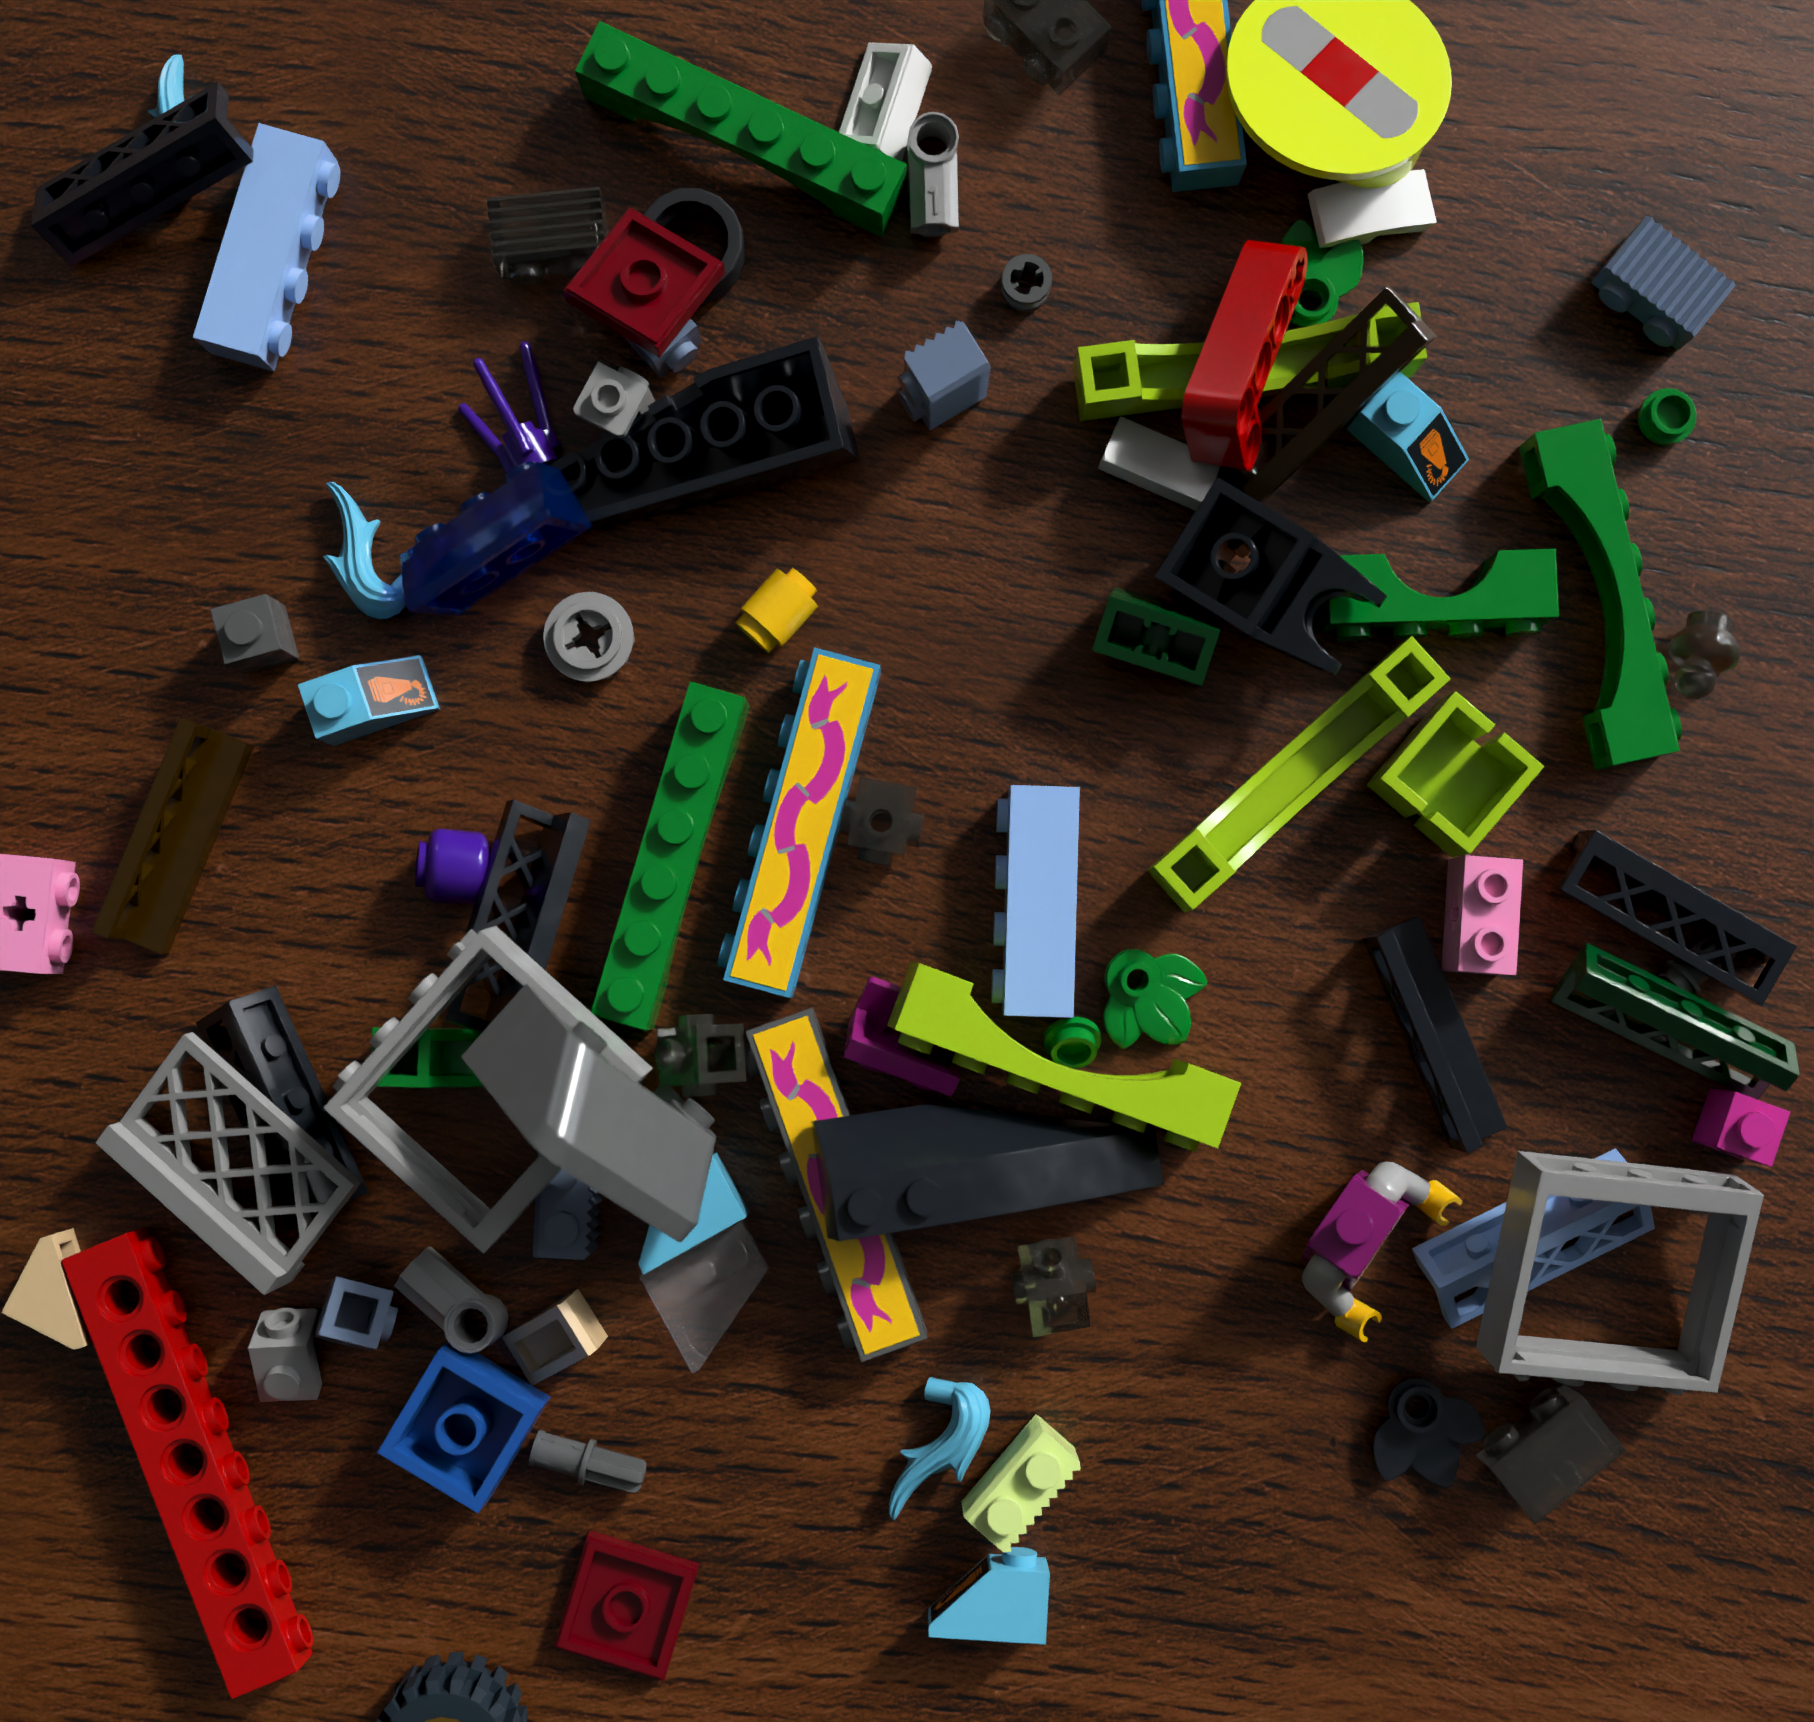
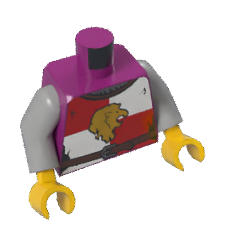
M1394 1162L1379 1163L1370 1174L1363 1170L1360 1171L1348 1183L1305 1247L1301 1259L1308 1263L1302 1274V1281L1306 1290L1335 1316V1324L1338 1328L1362 1342H1367L1368 1338L1363 1335L1365 1323L1369 1318L1380 1323L1382 1316L1380 1312L1355 1299L1350 1293L1410 1204L1415 1205L1438 1225L1445 1226L1449 1221L1442 1216L1444 1208L1452 1202L1461 1206L1462 1200L1439 1181L1432 1180L1428 1182L1426 1179Z

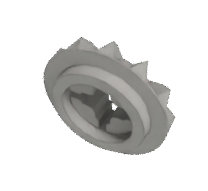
M581 592L563 599L550 612L543 632L545 651L551 663L565 676L585 683L610 679L615 672L628 663L629 655L635 642L631 619L624 608L611 597L597 592ZM580 617L593 630L601 628L605 630L611 627L604 632L605 635L598 639L600 646L598 650L601 654L599 658L593 652L591 653L586 646L573 647L568 650L569 647L575 645V641L582 637L579 629L581 625L578 621Z

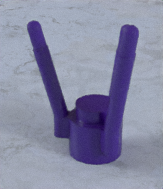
M527 341L521 342L520 351L540 429H536L531 421L518 423L494 377H492L481 358L474 359L473 366L508 429L502 436L506 445L504 446L467 404L462 403L458 407L460 414L498 457L506 474L514 472L520 481L525 480L558 460L554 450L561 447V443L552 428L531 345Z

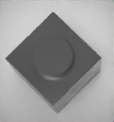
M263 594L210 609L225 665L248 674L300 659L286 606L269 595Z

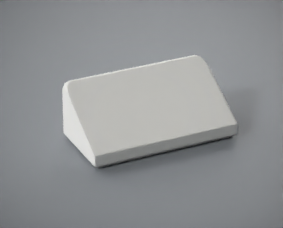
M868 42L839 133L901 162L907 147L910 126L916 119L932 70L929 60L914 44Z
M1120 416L1098 469L1196 511L1215 482L1221 466L1193 462L1188 445Z

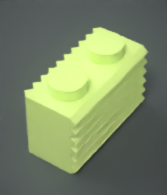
M1035 1414L961 1501L963 1517L1002 1552H1011V1543H1019L1018 1534H1027L1026 1525H1034V1516H1042V1507H1050L1049 1498H1057V1489H1065V1480H1073L1072 1471H1080V1461L1075 1447L1040 1416Z

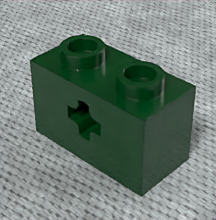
M1115 587L1109 595L1092 651L1202 686L1223 621Z

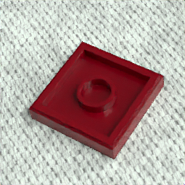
M629 207L565 287L563 293L566 302L660 358L724 276V263Z
M590 1530L554 1648L664 1681L700 1563Z

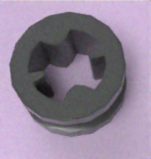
M1034 254L1015 256L1006 264L1002 272L1001 293L1010 307L1019 311H1032L1046 302L1052 284V273L1049 265L1042 258ZM1024 271L1034 273V283L1041 281L1042 284L1041 287L1033 286L1029 291V295L1018 292L1019 283L1011 284V279H1021Z

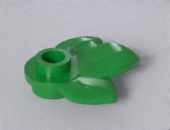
M1300 219L1288 230L1281 244L1304 247L1307 251V271L1299 299L1306 295L1313 296L1317 299L1319 307L1312 311L1306 310L1300 305L1298 299L1290 323L1298 328L1329 322L1333 318L1338 308L1339 298L1354 290L1358 285L1362 275L1364 258L1359 240L1343 242L1329 251L1327 247L1320 248L1316 232L1304 220Z
M1126 949L1117 953L1109 961L1104 976L1105 986L1110 994L1103 1012L1105 1030L1115 1044L1122 1049L1132 1045L1142 1032L1163 1044L1177 1045L1184 1043L1188 1038L1191 1027L1190 1010L1185 999L1198 993L1207 985L1204 973L1192 961L1176 953H1168L1155 958L1139 949ZM1135 969H1140L1142 971L1141 983L1134 988H1129L1127 985L1129 973Z

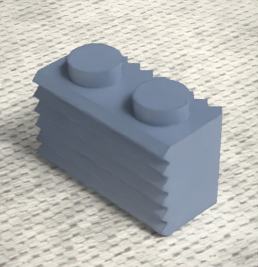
M1645 216L1627 235L1590 282L1599 289V298L1606 306L1621 313L1628 311L1644 324L1643 332L1651 341L1663 347L1673 346L1676 350H1680L1697 335L1736 286L1733 280L1727 279L1724 273L1718 272L1715 266L1709 265L1706 259L1700 258L1698 252L1691 251L1689 245L1682 244L1680 238L1673 237L1671 231L1664 230L1662 224L1655 223L1653 217Z
M956 321L954 328H945L944 334L936 332L934 340L926 338L924 346L916 344L914 352L906 350L904 373L897 376L902 388L897 394L905 411L914 422L922 418L929 430L934 429L987 397L991 367L964 322Z
M561 1170L535 1199L532 1257L584 1260L600 1246L595 1240L600 1235L596 1227L601 1224L596 1217L602 1212L597 1207L602 1201L598 1196L599 1192L564 1170Z

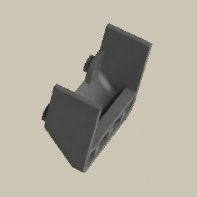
M525 984L461 1058L524 1137L544 1157L669 1237L682 1242L699 1221L716 1141V1135L710 1129L715 1119L691 1098H688L685 1102L665 1081L652 1093L619 1070L602 1053L608 1044L597 1032L582 1021H579L574 1028L557 1016L531 986Z

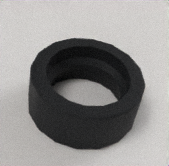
M679 188L660 196L644 212V216L664 228L685 217H703L712 221L720 229L724 238V254L721 262L724 263L725 274L702 304L724 296L737 283L745 264V240L734 210L720 196L700 188Z

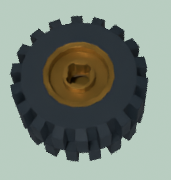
M451 1652L447 1662L442 1663L439 1654L426 1658L422 1669L416 1664L405 1673L401 1683H396L376 1722H527L528 1712L526 1705H518L522 1692L517 1683L506 1686L505 1680L508 1672L498 1665L492 1672L485 1668L488 1658L476 1654L471 1663L463 1661L464 1652Z

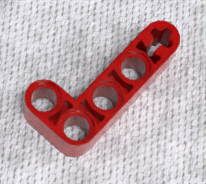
M1254 240L1245 242L1183 398L1182 425L1193 462L1250 471L1253 468L1261 443V423L1257 405L1304 285L1307 271L1306 248Z

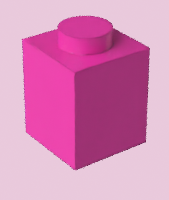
M1710 1088L1691 1142L1743 1161L1772 1167L1790 1111L1735 1091Z

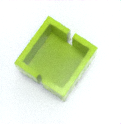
M1454 691L1435 703L1366 785L1403 817L1415 814L1421 816L1414 826L1451 858L1471 854L1545 766L1505 732L1487 739L1479 746L1474 739L1488 734L1495 724L1457 691Z

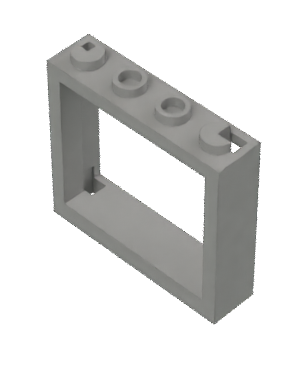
M497 926L481 930L478 934L471 929L460 942L453 945L447 954L453 960L450 966L439 978L434 973H431L414 989L408 998L414 1004L411 1010L401 1021L396 1017H392L375 1033L369 1042L375 1048L373 1053L362 1065L355 1060L338 1075L339 1079L332 1086L338 1092L324 1107L330 1115L483 1254L503 1236L562 1169L540 1154L496 1205L490 1209L367 1097L485 963L492 957L523 986L525 984L531 986L557 1016L574 1028L579 1021L591 1027L608 1044L602 1051L605 1057L615 1067L638 1083L653 1069Z
M1518 1151L1476 1349L1494 1367L1495 1372L1513 1374L1518 1381H1527L1530 1376L1551 1377L1557 1382L1570 1386H1582L1585 1381L1605 1382L1614 1388L1625 1391H1636L1639 1386L1659 1387L1668 1393L1680 1396L1683 1395V1390L1717 1393L1764 1194L1735 1174ZM1548 1195L1709 1212L1677 1350L1518 1335Z

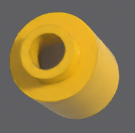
M794 568L787 574L779 569H775L740 608L743 615L735 624L761 649L770 653L777 644L783 647L818 608V605L812 599L817 589Z

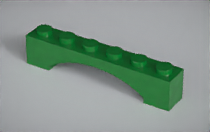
M601 21L598 22L575 69L585 99L632 121L639 118L659 123L694 135L731 151L803 190L833 211V215L882 238L907 189L906 163Z
M1601 418L1535 432L1519 446L1531 500L1543 498L1565 522L1577 540L1593 574L1604 617L1606 647L1603 682L1594 712L1582 716L1595 771L1678 752L1680 751L1678 740L1681 739L1682 735L1681 721L1677 711L1669 706L1665 689L1669 679L1668 666L1664 656L1657 652L1652 634L1656 623L1655 612L1651 601L1646 597L1644 598L1639 576L1642 573V557L1638 546L1635 543H1631L1626 521L1629 518V502L1624 490L1617 487L1613 470L1616 463L1614 441L1609 434H1605Z
M689 682L591 1013L595 1016L646 1031L652 1030L655 1027L670 977L671 963L699 859L732 760L735 758L750 708L748 701L743 696Z

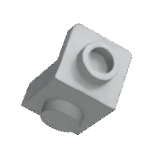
M598 361L577 399L573 411L577 417L618 438H624L634 419L648 411V405L655 402L648 387L649 382L643 377L624 367H619L618 371Z
M280 1308L277 1310H266L260 1314L248 1347L260 1402L318 1399L322 1380L313 1341L319 1320L317 1309Z

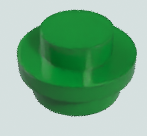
M1672 388L1659 389L1651 393L1642 402L1638 411V424L1642 433L1650 441L1659 445H1673L1685 439L1694 429L1696 424V408L1692 399L1684 392Z
M1065 1017L1055 1021L1046 1029L1043 1038L1045 1050L1052 1057L1054 1063L1073 1069L1090 1064L1095 1059L1101 1045L1098 1026L1091 1020L1082 1017Z

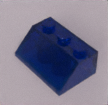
M533 461L523 463L508 472L504 478L507 483L491 494L488 492L480 493L465 501L459 507L461 514L447 524H434L418 533L414 538L416 545L400 555L403 601L408 610L411 612L459 616L591 528V522L560 469Z

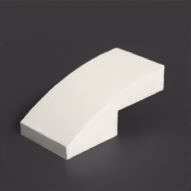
M1425 170L1410 171L1398 182L1385 187L1363 188L1342 182L1315 189L1307 194L1320 248L1335 247L1338 244L1351 240H1359L1361 244H1366L1378 235L1422 232L1437 223Z

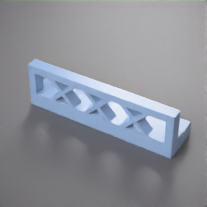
M1616 1148L1594 1158L1627 1163ZM1548 1195L1528 1291L1655 1229L1651 1206ZM1507 1202L1412 1248L1416 1263L1436 1291L1442 1315L1451 1329L1483 1314ZM1633 1209V1216L1612 1226V1223L1619 1215ZM1580 1235L1574 1245L1561 1251V1248L1567 1241ZM1475 1286L1478 1287L1473 1295L1455 1303V1296Z

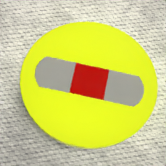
M1254 0L1237 22L1228 47L1227 88L1233 110L1239 122L1254 142L1267 154L1289 168L1310 176L1336 180L1340 183L1345 182L1363 188L1385 187L1398 182L1412 170L1424 146L1441 125L1449 106L1452 77L1445 46L1430 20L1410 0Z

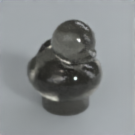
M1711 611L1692 612L1687 616L1685 628H1682L1672 637L1668 646L1669 655L1672 661L1679 667L1675 676V686L1684 697L1692 700L1707 697L1713 691L1717 683V677L1723 672H1729L1738 665L1740 661V647L1732 636L1734 621L1730 617Z

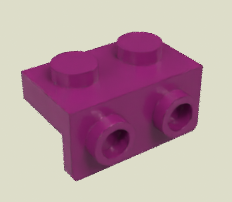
M869 977L849 1019L843 1057L855 1061L867 1070L883 1071L905 1079L919 1089L926 1091L935 1090L952 1096L961 1074V1066L952 1063L955 1052L934 1044L929 1055L897 1043L901 1032L890 1028L887 1024L901 987L876 977Z

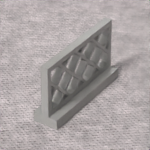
M193 1032L183 1034L121 1121L108 1125L96 1141L100 1148L263 1295L295 1279L305 1265L302 1262L304 1257L361 1184V1181ZM189 1055L203 1065L206 1089L184 1091L181 1066ZM220 1081H221L226 1087L221 1088ZM168 1085L169 1092L162 1093ZM223 1095H236L246 1104L248 1126L225 1127ZM207 1097L211 1130L189 1131L185 1099ZM170 1100L174 1133L161 1134L144 1117L156 1101ZM262 1119L269 1125H263ZM278 1132L288 1141L291 1164L267 1165L264 1133ZM249 1135L253 1167L230 1169L227 1136ZM212 1138L216 1170L202 1171L192 1162L191 1139ZM305 1157L311 1162L305 1163ZM321 1170L338 1185V1188L327 1202L310 1203L306 1171ZM292 1172L295 1205L272 1206L269 1174ZM254 1176L258 1207L243 1208L234 1200L231 1177ZM311 1212H319L312 1221ZM297 1213L299 1239L291 1250L276 1237L273 1215Z

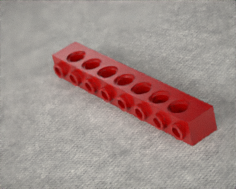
M143 1227L62 1259L61 1262L231 1699L298 1672L313 1654L311 1649L313 1646L312 1629L307 1618L303 1614L297 1613L290 1596L292 1580L286 1564L280 1559L276 1560L269 1542L271 1527L268 1516L260 1505L255 1506L247 1485L250 1481L248 1465L243 1455L239 1451L234 1452L226 1432L229 1427L226 1409L219 1398H213L205 1376L208 1373L207 1361L201 1348L196 1343L192 1344L184 1324L187 1319L186 1307L180 1294L176 1290H171L163 1270L166 1266V1257L160 1242L154 1236L149 1235L147 1227ZM125 1280L133 1283L139 1291L140 1299L136 1308L130 1307L123 1300L121 1290ZM145 1335L152 1336L160 1345L161 1355L158 1362L149 1359L143 1351L142 1341ZM165 1389L174 1391L180 1397L182 1402L180 1415H175L166 1409L163 1402ZM185 1444H192L201 1451L203 1456L202 1469L195 1468L186 1461L184 1456ZM206 1498L214 1499L221 1504L225 1513L224 1522L214 1521L207 1515L205 1510ZM226 1553L235 1554L244 1561L246 1566L245 1576L235 1575L228 1569ZM248 1608L257 1609L264 1614L268 1624L267 1630L256 1629L250 1624L247 1618Z

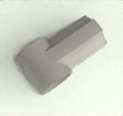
M923 113L914 120L908 135L906 156L909 173L910 233L919 234L923 237H943L959 231L957 171L959 134L957 126L952 119L943 113ZM926 137H937L944 142L947 149L940 155H927L921 151L918 143Z
M431 1246L425 1248L407 1266L394 1285L395 1288L444 1330L447 1341L460 1352L474 1353L483 1350L500 1339L508 1327L509 1316L507 1308L502 1301L491 1294H484ZM470 1308L481 1311L487 1319L488 1329L484 1337L473 1335L466 1326V1314Z

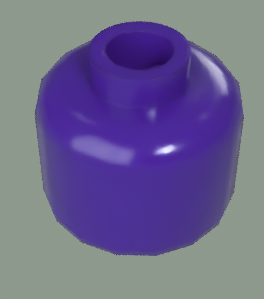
M435 829L431 832L427 842H418L415 887H424L426 898L434 903L474 905L486 874L490 856L489 843L486 836L475 831Z

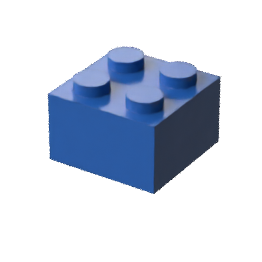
M447 1342L437 1351L377 1453L479 1514L493 1496L551 1396L477 1352H460Z

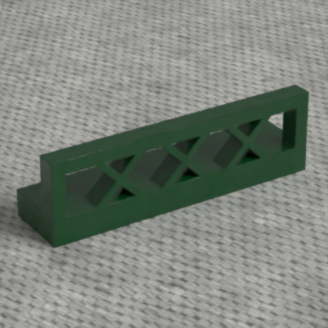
M1588 943L1584 945L1551 992L1552 1003L1758 1100L1770 1084L1787 1092L1800 1076L1795 1043ZM1575 988V990L1593 999L1588 1000L1580 995L1573 993L1572 991ZM1626 1015L1635 1018L1645 1024L1639 1025L1627 1019ZM1678 1040L1697 1049H1689L1679 1044ZM1729 1064L1752 1075L1753 1078L1751 1079L1730 1069Z

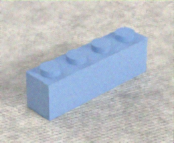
M258 123L251 146L254 149L253 162L245 166L193 338L211 354L275 372L279 356H285L291 344L292 327L289 324L295 303L300 304L307 291L308 274L306 267L311 251H316L322 242L324 234L322 214L327 198H333L337 192L340 182V167L324 141Z
M1010 785L1008 799H997L996 832L1007 833L1006 855H996L995 889H1005V911L994 912L993 946H1003V969L992 970L991 1002L1002 1004V1015L1074 1018L1080 787Z

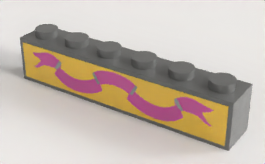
M812 1007L745 1031L749 1042L740 1045L741 1052L751 1078L758 1075L762 1077L768 1097L759 1099L760 1106L770 1132L780 1129L787 1151L778 1154L788 1185L792 1186L799 1183L806 1205L797 1208L808 1241L818 1238L825 1260L817 1262V1268L827 1295L837 1293L844 1314L836 1317V1322L846 1350L856 1347L861 1362L928 1339L927 1328L893 1233L844 1241L827 1238L811 1121L849 1116L851 1113L814 1008Z

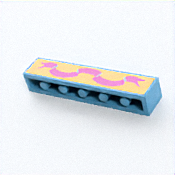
M1141 0L1143 11L1151 10L1153 29H1148L1146 35L1147 57L1149 65L1158 64L1160 83L1153 85V109L1156 119L1164 118L1166 138H1160L1159 160L1162 173H1170L1172 192L1239 185L1247 166L1243 127L1233 110L1227 88V56L1232 36L1228 1Z
M815 647L810 662L800 660L792 691L793 693L801 694L796 716L785 715L778 739V747L786 749L780 771L771 768L763 794V801L771 803L766 825L756 823L748 848L747 856L756 858L751 880L740 879L732 911L741 913L736 935L725 934L719 953L717 966L726 968L723 979L725 981L788 998H793L880 680L881 665Z

